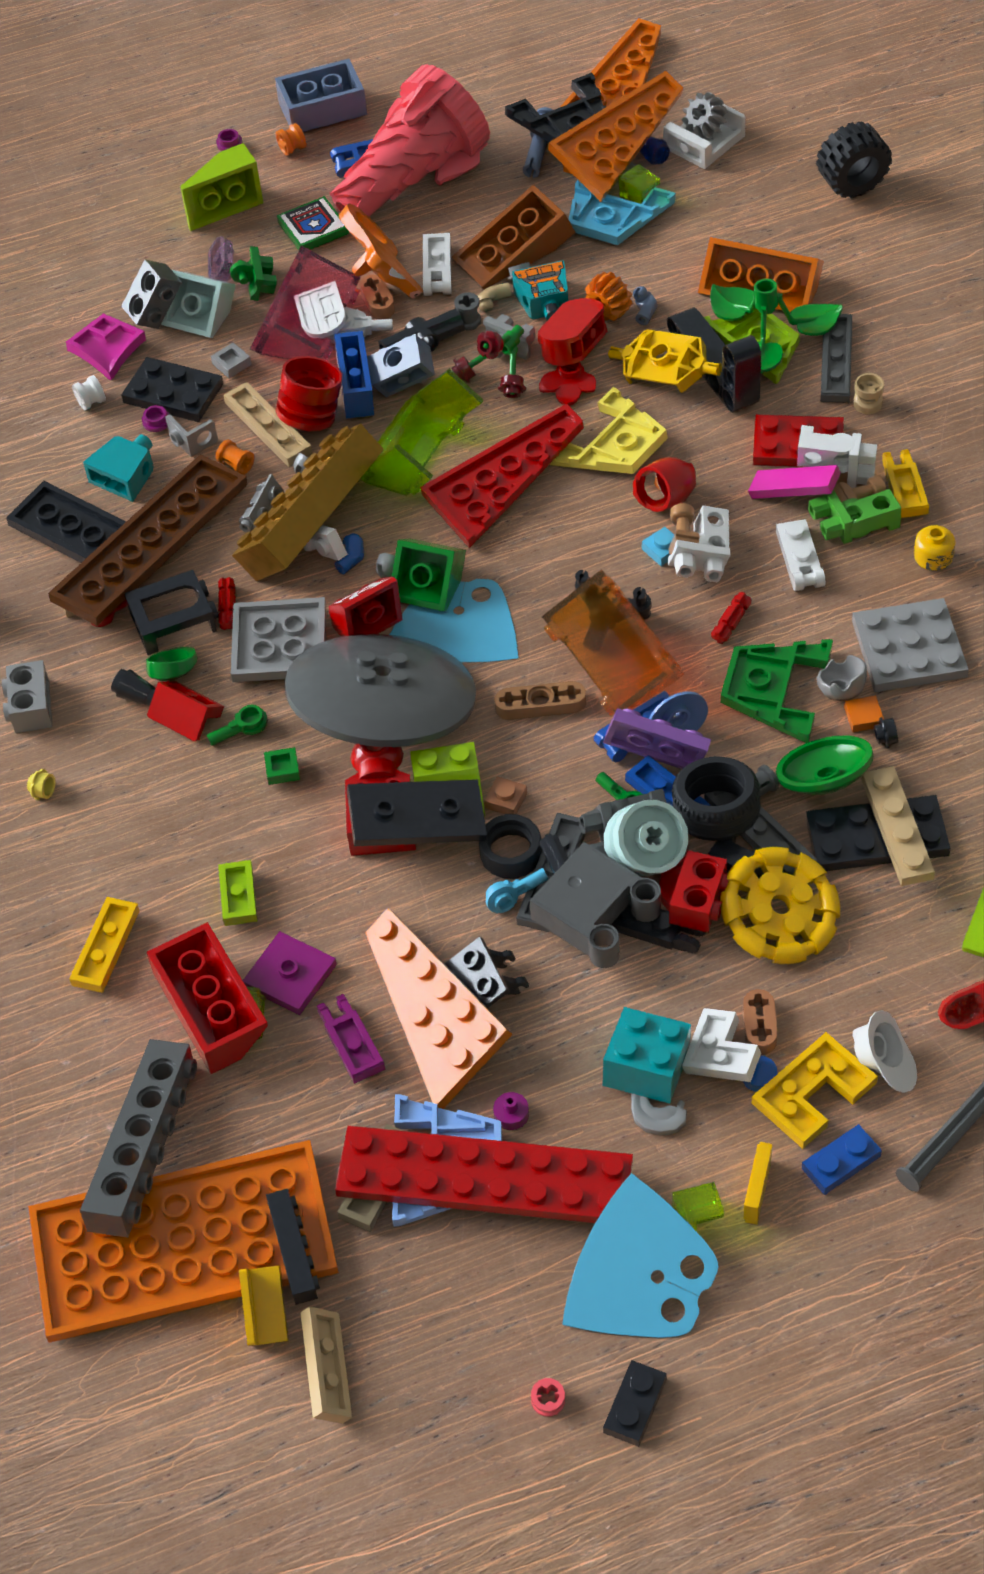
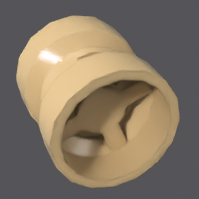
M865 373L858 376L854 387V408L862 414L877 413L881 410L883 404L884 380L879 375L873 373Z

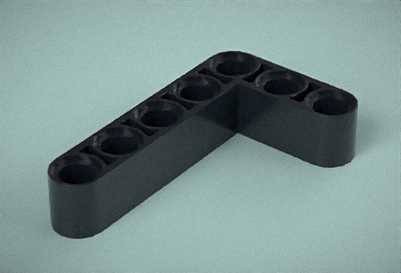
M695 307L667 318V327L670 333L701 337L706 345L707 361L722 364L720 376L706 373L702 377L730 412L733 413L760 401L761 350L755 337L749 335L725 345Z

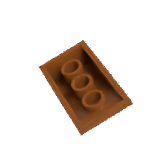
M533 184L456 252L452 259L485 290L510 276L508 268L527 262L531 264L555 251L575 233V230L566 214Z

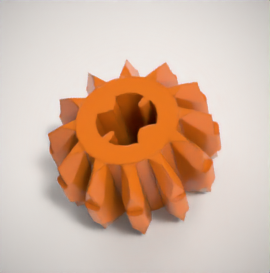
M603 271L601 274H597L585 288L587 294L585 298L596 299L603 304L604 319L606 321L609 319L615 321L617 318H621L633 304L630 299L632 293L627 290L628 284H624L620 276L616 278L613 272L606 273Z

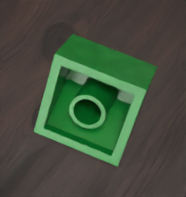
M411 538L398 539L392 577H395L398 582L400 602L444 612L447 611L462 579L466 550Z

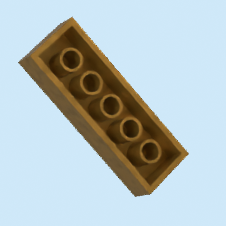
M361 423L352 428L344 427L336 436L333 434L328 435L319 445L322 449L318 453L312 454L303 463L305 469L301 473L295 474L287 482L289 488L286 492L279 493L271 501L272 508L270 511L264 512L254 521L253 524L256 526L254 530L247 532L238 540L237 545L239 547L232 557L255 581L280 572L290 565L383 452L384 448Z

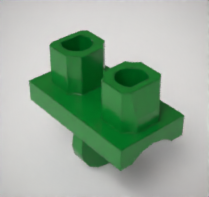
M250 246V260L248 262L243 260L237 261L231 266L230 275L235 282L247 283L250 300L258 301L260 293L274 294L277 279L276 275H272L273 257L260 256L259 248Z

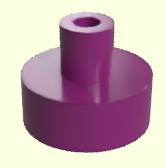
M508 1092L500 1095L495 1100L493 1105L494 1119L501 1121L503 1129L517 1130L527 1123L529 1119L528 1102L521 1094Z

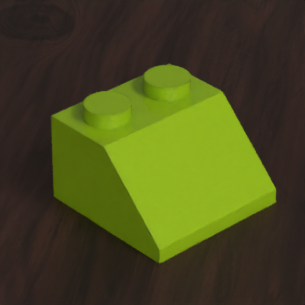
M474 742L410 751L414 782L478 779L485 816Z

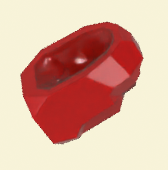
M984 980L956 991L945 998L938 1009V1016L941 1022L955 1029H967L984 1022Z

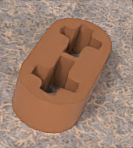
M377 275L363 277L359 283L361 297L372 317L376 319L391 317L395 311L394 300L385 282Z
M751 990L746 994L743 1001L745 1042L758 1045L761 1055L772 1052L777 1044L775 1001L773 996L765 990ZM755 1003H761L763 1016H757ZM758 1028H764L766 1041H759L757 1036Z

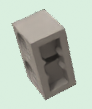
M43 660L6 666L7 679H2L3 694L5 698L8 697V703H3L6 722L11 721L15 733L51 728L50 682Z

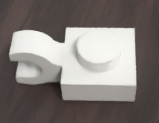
M324 525L318 529L304 546L305 551L317 549L322 556L338 561L347 555L336 529Z

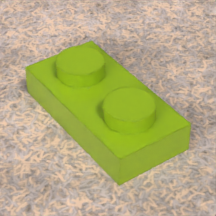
M251 860L218 864L224 925L231 926L258 922Z

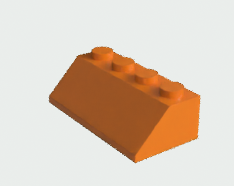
M710 237L698 293L710 295L713 284L722 287L746 288L754 291V284L757 281L772 279L777 283V292L783 294V301L789 312H791L796 307L812 304L818 289L824 261ZM778 303L775 309L782 310Z

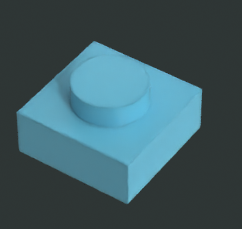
M663 527L642 541V550L660 566H663L668 562L670 555L668 549L674 534L666 527Z

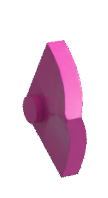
M103 313L68 339L66 346L67 351L84 359L107 379L112 380L132 352L146 341L143 330Z

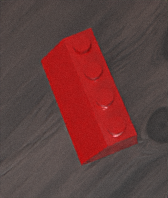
M206 922L147 951L146 953L155 978L210 1074L241 1060L268 1027V1023L209 923Z

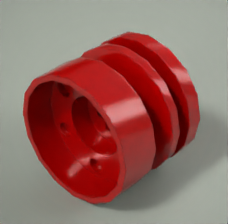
M299 356L287 360L283 364L280 381L281 389L278 393L276 406L278 418L286 425L299 430L321 431L329 428L335 421L337 398L340 394L342 373L339 368L329 361L311 356Z

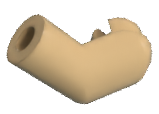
M509 283L490 286L478 294L480 311L492 310L494 306L493 300L510 297L511 289Z

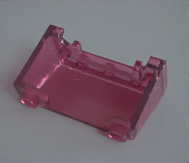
M301 245L250 350L259 355L288 360L299 356H311L327 361L334 348L329 345L331 339L328 337L325 339L312 338L305 333L301 326L294 296L336 281L343 306L346 307L348 302L352 305L355 303L360 293V289L356 288L361 277L355 276L354 273Z

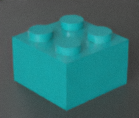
M624 1007L603 1059L602 1086L670 1104L683 1070V1061L690 1046L691 1024Z

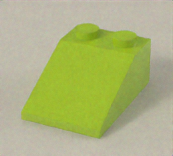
M244 143L216 154L180 186L190 231L264 203L257 162Z

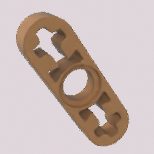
M576 681L504 688L495 695V710L497 715L505 720L577 713L586 706V689L581 683ZM568 695H575L576 699L569 700ZM537 696H545L549 699L544 705H536L532 702ZM555 696H558L559 702H555ZM522 699H526L527 705H523ZM512 701L513 706H506V702Z

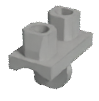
M501 314L497 319L487 316L483 320L486 331L497 332L501 337L508 330L511 331L514 328L511 317ZM525 324L521 326L525 332L520 337V343L517 345V356L527 360L531 356V344L535 340V328ZM502 352L499 353L497 358L502 357L504 354Z

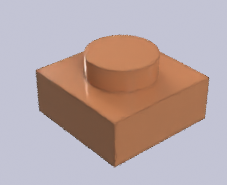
M497 776L484 800L485 808L502 814H517L527 795V785Z

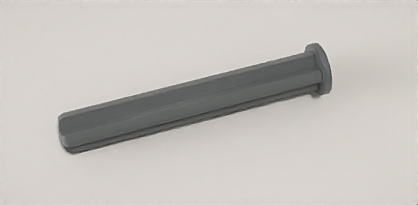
M984 1081L906 1167H899L896 1170L898 1180L907 1189L914 1192L919 1191L922 1187L921 1181L984 1113Z

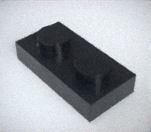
M631 1360L603 1426V1433L639 1447L666 1383L667 1373Z

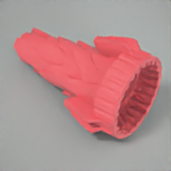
M425 64L420 66L400 86L401 97L397 98L390 107L384 124L376 133L373 141L367 146L368 149L344 174L345 179L329 193L334 205L340 212L350 203L357 206L370 217L389 199L394 201L406 188L418 183L429 172L435 171V182L441 186L444 182L451 181L479 165L480 151L488 144L487 141L490 139L489 125L477 102L457 80L444 70L434 65Z

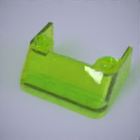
M449 368L404 403L377 441L384 448L383 452L360 479L364 483L404 496L410 493L412 495L417 494L420 491V487L433 477L424 467L442 440L449 434L455 436L465 425L462 421L465 415L482 404L484 400Z

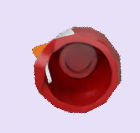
M676 457L658 459L639 470L633 481V495L642 506L654 512L669 510L674 505L685 502L696 487L695 468L692 463H687ZM652 472H656L654 484L664 496V498L659 500H653L647 495L645 490L646 476Z

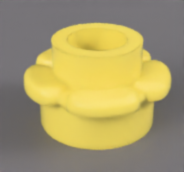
M40 769L31 774L27 782V789L35 800H40V798L49 799L55 790V777L53 774L47 773L45 769Z

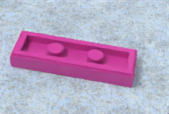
M837 465L758 470L748 493L752 499L831 494L841 472Z

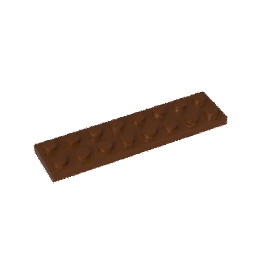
M200 454L48 593L50 602L98 626L126 600L124 595L126 592L135 590L247 486V476Z

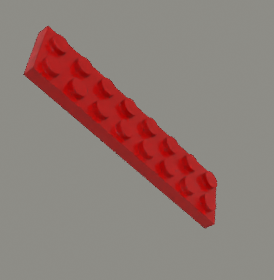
M347 1125L335 1192L336 1197L596 1223L612 1196L632 1173L633 1154Z

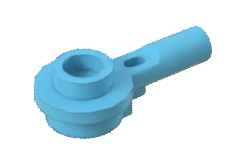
M541 868L521 880L496 882L486 891V905L494 913L509 911L517 903L519 895L544 883L549 878L544 869Z

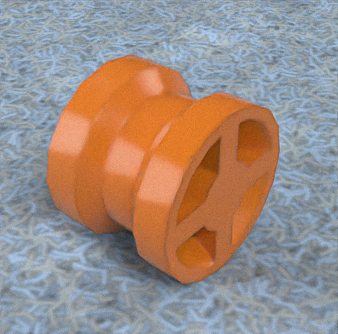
M297 123L291 124L287 130L280 129L276 131V140L284 155L292 154L295 149L301 150L306 148L305 135Z

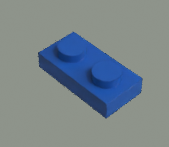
M858 1124L803 1161L802 1170L818 1189L826 1195L880 1158L882 1150Z

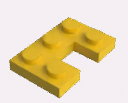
M825 1032L752 1096L751 1104L804 1149L828 1127L829 1121L806 1101L825 1083H828L853 1105L877 1084L878 1076L867 1066L861 1064L853 1054Z

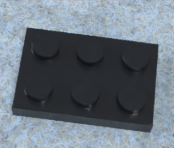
M146 357L121 396L123 403L145 409L150 406L159 405L172 416L200 422L224 383L221 375Z

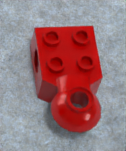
M355 744L352 748L350 759L353 768L358 773L345 780L346 829L351 856L416 850V844L354 846L347 785L411 782L410 774L397 770L403 760L404 753L402 747H376Z

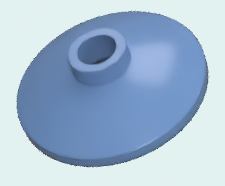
M680 692L662 701L654 709L649 719H662L671 723L672 727L684 731H697L707 717L708 705L705 699L696 692Z

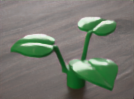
M772 279L757 281L754 284V291L746 288L722 287L713 284L710 293L712 310L720 319L738 321L744 318L746 313H753L755 308L761 313V339L758 342L761 350V373L776 368L783 358V350L780 344L774 342L765 343L767 314L773 313L778 303L789 323L797 325L799 333L809 336L828 333L835 326L843 310V306L839 304H808L796 307L790 313L783 301V294L777 292V283Z

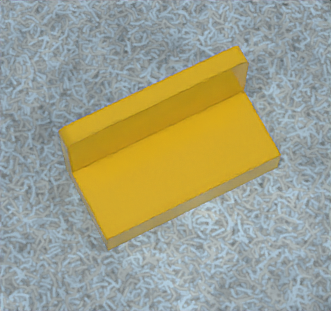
M280 1266L239 1270L247 1345L256 1346L289 1341Z

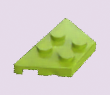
M756 308L753 313H746L745 317L738 321L711 320L710 316L704 317L725 345L752 335L757 342H760L761 313ZM771 313L767 314L765 343L774 342L780 344L783 350V358L776 368L762 374L777 384L799 345L800 334Z

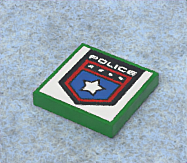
M325 196L277 215L278 224L300 253L349 234L348 229L341 222L339 214Z

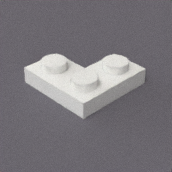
M703 1009L682 1064L686 1074L751 1082L761 1051L758 1045L732 1042L739 1023L736 1012Z

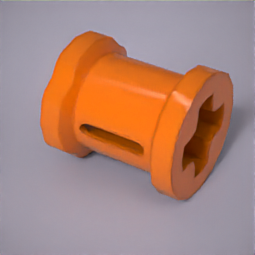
M229 439L220 444L215 456L216 461L223 465H229L243 475L250 471L255 459L251 451H243L237 447L235 442Z

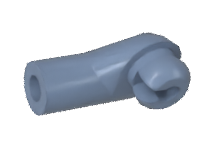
M639 286L633 291V298L640 309L635 319L640 325H647L658 304L646 287Z

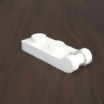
M450 233L423 234L424 296H432L436 292H443V295L452 294Z
M806 519L776 524V534L793 590H804V587L812 585L815 588L825 587L824 570L820 566Z

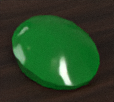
M186 646L167 649L146 659V672L154 680L173 681L186 675L197 663L198 656L193 647Z

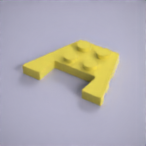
M613 387L598 402L600 412L616 418L586 448L569 443L549 465L634 474L668 439L667 430L646 412L641 413L635 408L634 402L629 398L624 399L621 396V392Z

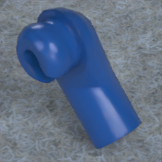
M355 533L346 535L343 538L342 544H345L347 555L335 562L336 569L343 575L364 558V542Z

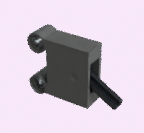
M550 833L546 834L545 838L540 840V846L554 875L530 899L531 919L588 955L590 961L599 968L614 966L620 957L618 931L611 924L628 905L631 906L632 915L639 921L650 922L658 918L661 913L660 885L653 879L640 877L586 842L568 858L558 836Z

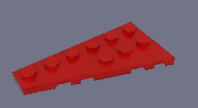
M566 403L421 486V494L470 549L584 429L583 420Z

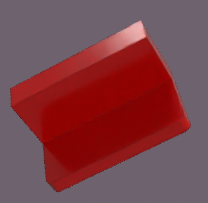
M177 681L158 682L147 716L192 741L200 740L206 720L220 718L224 706Z

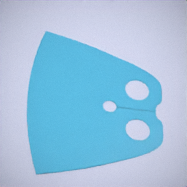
M474 579L470 582L461 581L445 612L409 604L402 613L403 620L395 624L389 634L431 644L446 651L460 662H492L518 658L514 625L505 595L497 582L489 579ZM484 587L491 592V596L487 601L477 602L473 600L472 592L477 588ZM461 606L464 608V612L459 615L455 614L454 608Z
M631 1173L612 1196L585 1242L570 1283L562 1325L628 1336L665 1338L684 1335L691 1331L699 1315L698 1298L701 1292L711 1287L719 1268L717 1258L705 1240L668 1202ZM689 1255L698 1256L704 1263V1271L697 1279H688L681 1272V1262ZM655 1270H660L664 1274V1280L659 1284L654 1283L651 1279V1274ZM669 1298L679 1299L685 1307V1314L678 1322H669L661 1314L662 1304Z

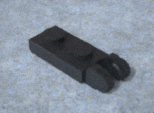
M630 905L611 924L618 933L670 950L674 948L692 954L698 952L701 944L697 939L687 934L703 937L706 934L703 931L670 924L669 911L661 909L659 917L653 921H639L632 915Z

